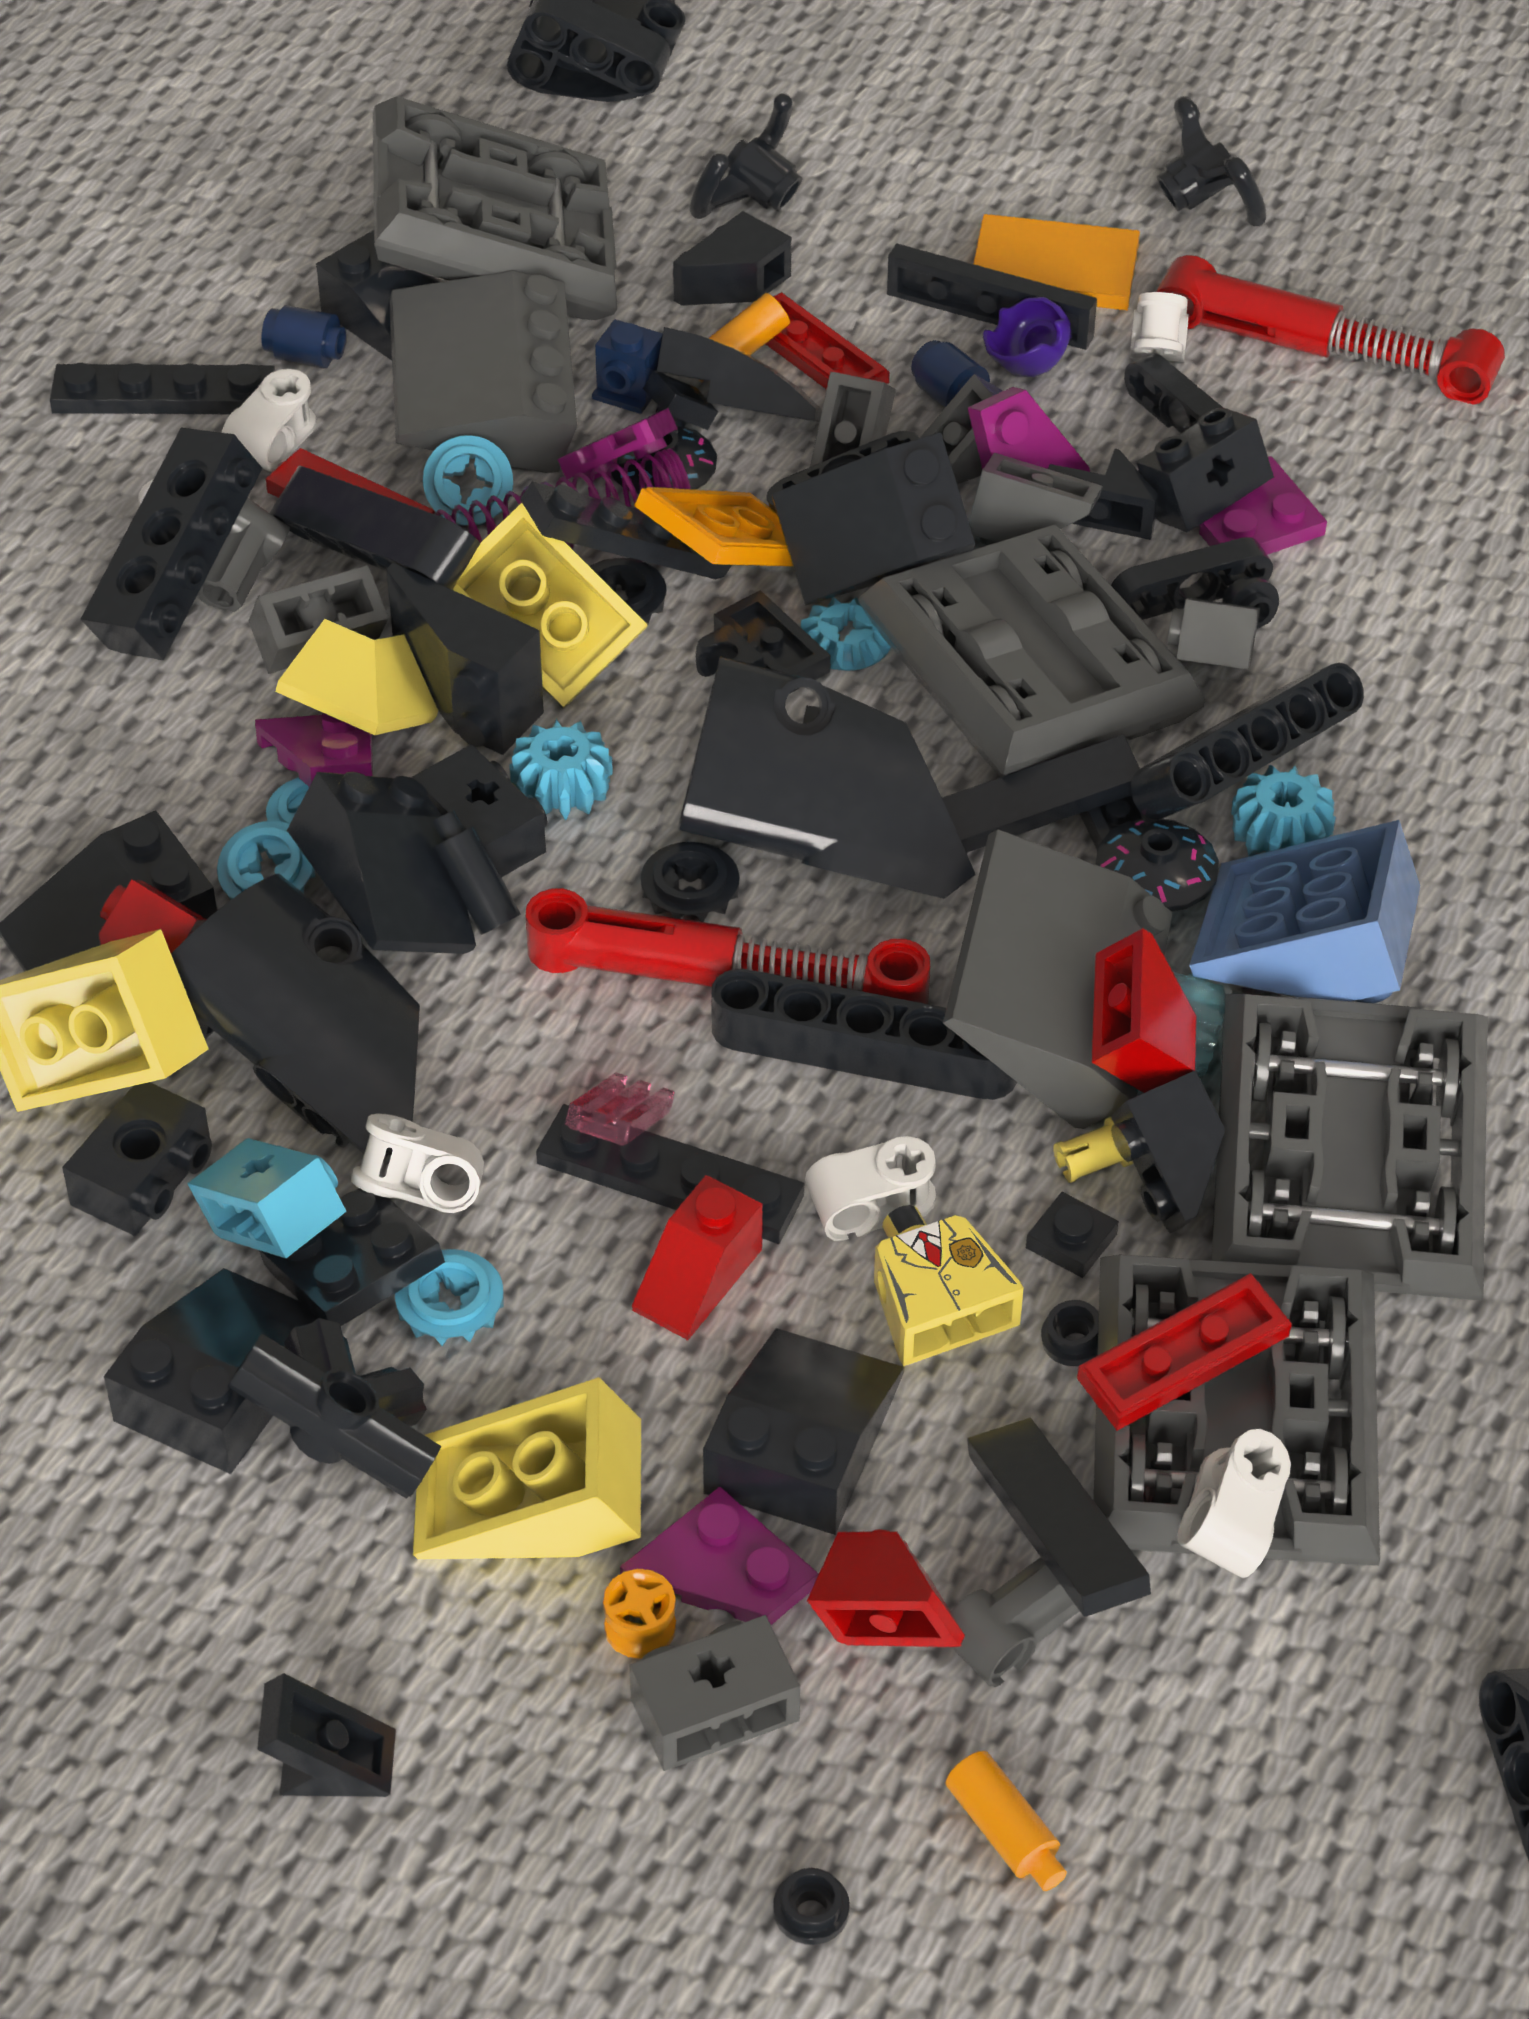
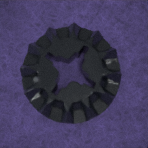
M611 558L589 566L614 592L616 591V585H621L622 591H625L627 600H624V602L647 625L652 613L663 612L667 592L666 582L661 573L650 564L632 558Z
M701 842L671 844L655 852L644 864L641 872L642 898L651 901L655 914L667 911L672 914L673 918L682 919L685 915H695L701 922H704L709 912L714 911L725 914L729 901L738 898L739 871L734 860L726 852L713 845ZM679 879H684L690 883L700 879L701 889L697 890L692 886H688L681 890L679 889Z

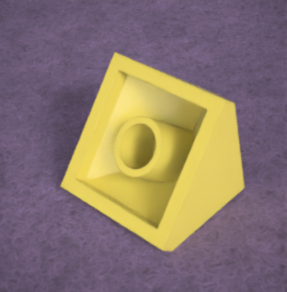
M327 619L323 620L278 680L275 691L373 735L431 723L438 713V709L405 635L373 640Z

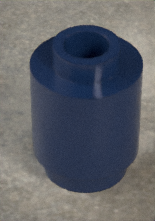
M284 305L281 309L271 308L267 312L262 327L261 343L263 350L272 352L276 359L327 369L332 359L339 360L344 353L346 330L344 327H340L339 318L335 314Z
M929 341L916 352L912 360L911 371L915 377L916 384L943 407L950 403L973 374L990 383L988 371L950 342Z

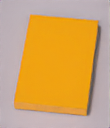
M984 214L973 264L1097 298V307L1128 310L1140 230Z
M656 487L641 489L634 506L712 564L793 567L777 513L749 492Z

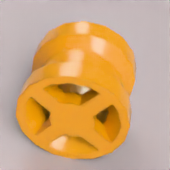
M633 1569L624 1571L613 1578L605 1589L603 1598V1610L605 1613L604 1630L607 1641L617 1652L627 1657L642 1659L654 1649L669 1646L674 1639L676 1630V1618L674 1615L676 1597L672 1585L664 1576L652 1570ZM630 1615L641 1618L643 1624L629 1621Z

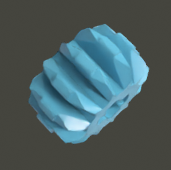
M557 718L552 728L544 729L533 725L529 737L517 738L516 747L513 750L512 763L509 765L510 781L525 796L532 795L543 807L546 815L553 808L559 809L565 821L572 807L576 806L577 809L590 814L594 800H606L610 776L613 774L612 757L609 756V749L605 747L600 732L586 733L581 721L571 727H562Z
M1269 765L1264 775L1250 774L1246 782L1243 783V787L1237 789V795L1233 797L1231 809L1234 840L1246 842L1245 846L1247 847L1248 857L1263 851L1270 852L1330 837V835H1333L1336 820L1332 790L1321 787L1318 774L1305 777L1300 776L1296 765L1289 772H1280L1274 766Z

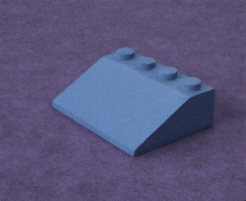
M1400 820L1221 863L1217 882L1213 888L1189 964L1193 977L1294 997L1377 1003L1390 997L1393 992L1400 991L1420 891V883Z

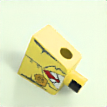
M913 1205L901 1206L886 1216L882 1227L888 1239L882 1240L875 1247L874 1283L899 1360L903 1366L1020 1325L1024 1289L1022 1284L966 1218L955 1215L927 1225L918 1208Z

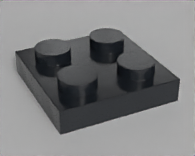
M360 1188L340 1198L347 1212L289 1257L283 1258L259 1250L267 1269L317 1318L338 1322L340 1326H343L445 1263L439 1242L393 1201L386 1197L368 1193Z

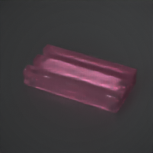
M615 1072L569 1104L565 1125L569 1126L570 1129L624 1146L669 1113L672 1108L675 1091L663 1087L652 1096H649L651 1083L638 1080L630 1087L625 1088L628 1076Z

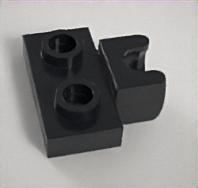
M761 590L714 614V632L702 637L698 641L695 657L697 671L704 677H709L716 673L720 657L814 680L828 674L831 663V655Z

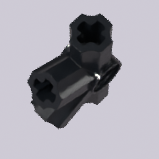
M318 1318L313 1323L305 1326H295L284 1342L285 1347L266 1335L261 1334L248 1351L227 1387L288 1424L292 1440L308 1457L328 1464L337 1463L344 1459L404 1498L411 1497L422 1482L441 1448V1445L411 1427L420 1421L427 1410L423 1400L424 1383L411 1368L397 1370L393 1367H388L364 1375H357L347 1338L343 1336L340 1323Z

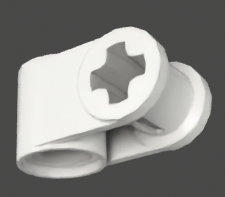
M1146 292L1138 296L1137 309H1134L1130 358L1141 359L1149 354L1156 353L1167 361L1184 362L1189 314H1186L1188 304L1186 297L1165 292Z
M280 369L270 373L252 395L230 414L224 424L222 433L235 434L264 470L273 472L279 467L277 465L280 462L286 461L316 427V415L308 406V398L311 394L309 378L303 372L294 369Z
M371 1114L368 1117L365 1127L370 1136L361 1166L353 1168L350 1177L351 1182L356 1187L377 1196L399 1198L447 1213L465 1210L474 1202L480 1189L484 1161L480 1150L472 1142L462 1137H455L421 1127L412 1121L389 1114ZM391 1147L393 1152L389 1164H384L383 1160L386 1150ZM447 1163L456 1164L468 1173L469 1180L460 1185H448L437 1177L435 1169Z
M903 1136L848 1153L831 1154L815 1162L806 1172L805 1182L827 1237L834 1241H843L849 1239L847 1236L849 1233L855 1232L856 1236L860 1237L867 1235L873 1230L883 1228L882 1223L890 1212L901 1206L910 1205V1189H915L916 1202L913 1206L918 1208L922 1217L926 1216L934 1208L936 1202L935 1186L930 1181L936 1167L935 1155L929 1144L921 1139ZM902 1155V1169L897 1168V1156Z
M1261 1429L1248 1430L1237 1437L1231 1447L1220 1448L1205 1457L1200 1466L1199 1476L1190 1504L1179 1525L1177 1538L1181 1546L1241 1578L1248 1577L1257 1569L1272 1542L1275 1517L1286 1481L1290 1475L1291 1462L1289 1454L1280 1439L1271 1432Z

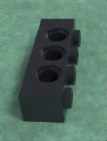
M180 428L80 619L108 649L123 654L159 660L165 659L263 469L235 434Z

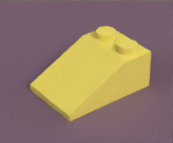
M523 503L480 543L453 588L454 591L540 631L542 687L563 708L573 701L648 627L564 541L542 536Z
M161 929L111 941L0 980V1071L17 1112L165 1079L209 1050Z
M600 1377L425 1434L426 1437L441 1445V1448L416 1489L413 1556L417 1559L580 1557L641 1538V1418Z

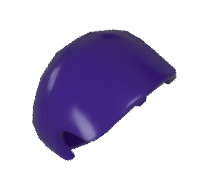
M1025 298L1011 308L1000 309L999 323L993 332L991 330H984L983 340L987 353L998 365L1015 376L1035 377L1049 372L1062 358L1071 338V323L1062 307L1048 298Z

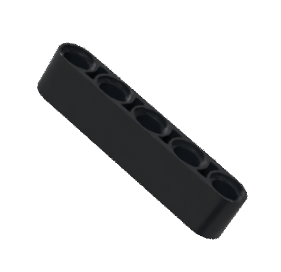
M300 465L270 511V514L290 527V532L307 541L384 571L392 563H396L452 590L480 545V542L465 529L441 516Z
M1331 664L1290 682L1140 768L1133 776L1131 794L1135 805L1146 817L1159 820L1205 802L1356 713L1361 708L1364 700V688L1359 676L1347 664Z
M748 969L726 971L718 976L712 984V1034L720 1045L734 1051L979 1099L995 1100L1005 1097L1013 1091L1017 1084L1013 1078L943 1024L946 1013L945 1007Z

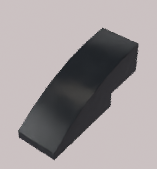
M664 327L657 371L670 375L710 381L707 397L708 403L820 422L822 409L802 389L775 369L740 350L717 341Z

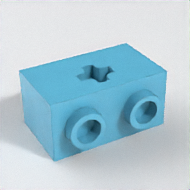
M249 1138L245 1139L187 1183L212 1231L219 1238L283 1258L289 1257L347 1212L335 1190L338 1187L337 1177L332 1168L321 1157Z

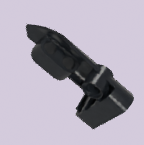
M531 0L529 12L508 57V73L520 85L544 94L602 102L622 101L645 96L654 92L661 82L676 41L685 25V15L675 4V0Z
M724 657L719 658L678 830L799 859L805 865L945 899L976 875L949 812L906 722L823 686L812 678H804ZM806 688L817 696L819 711L811 722L798 723L787 714L785 708L786 699L794 689Z
M278 873L259 881L230 900L192 932L171 953L205 1041L214 1031L254 1064V1073L272 1094L322 1135H334L336 1137L335 1144L342 1148L350 1142L364 1154L370 1136L365 1126L371 1114H389L413 1122L420 1005L364 946L360 932L351 922L343 918L331 917ZM334 946L345 950L349 956L342 962L332 963L320 959L317 952L325 947ZM391 1147L387 1148L385 1156L392 1155L393 1149Z

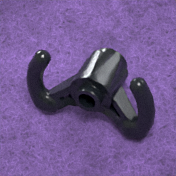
M781 93L775 97L771 117L758 138L755 137L749 143L742 139L732 149L728 157L721 153L714 154L695 186L691 198L690 213L693 217L697 219L705 218L715 208L751 197L766 209L771 206L777 211L792 199L803 177L796 173V165L775 150L784 135L792 114L793 102L788 94ZM730 168L727 177L722 179L726 170Z
M1187 96L1179 97L1174 103V110L1182 131L1181 154L1163 165L1164 171L1157 175L1158 183L1165 196L1178 212L1185 207L1191 210L1225 187L1234 184L1244 203L1248 223L1253 226L1263 225L1266 221V207L1250 169L1241 158L1231 157L1221 142L1213 146L1207 140L1199 123L1200 111L1197 105Z

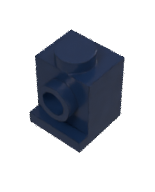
M614 319L595 344L597 388L592 393V399L642 414L652 400L643 388L653 370L657 371L663 333Z

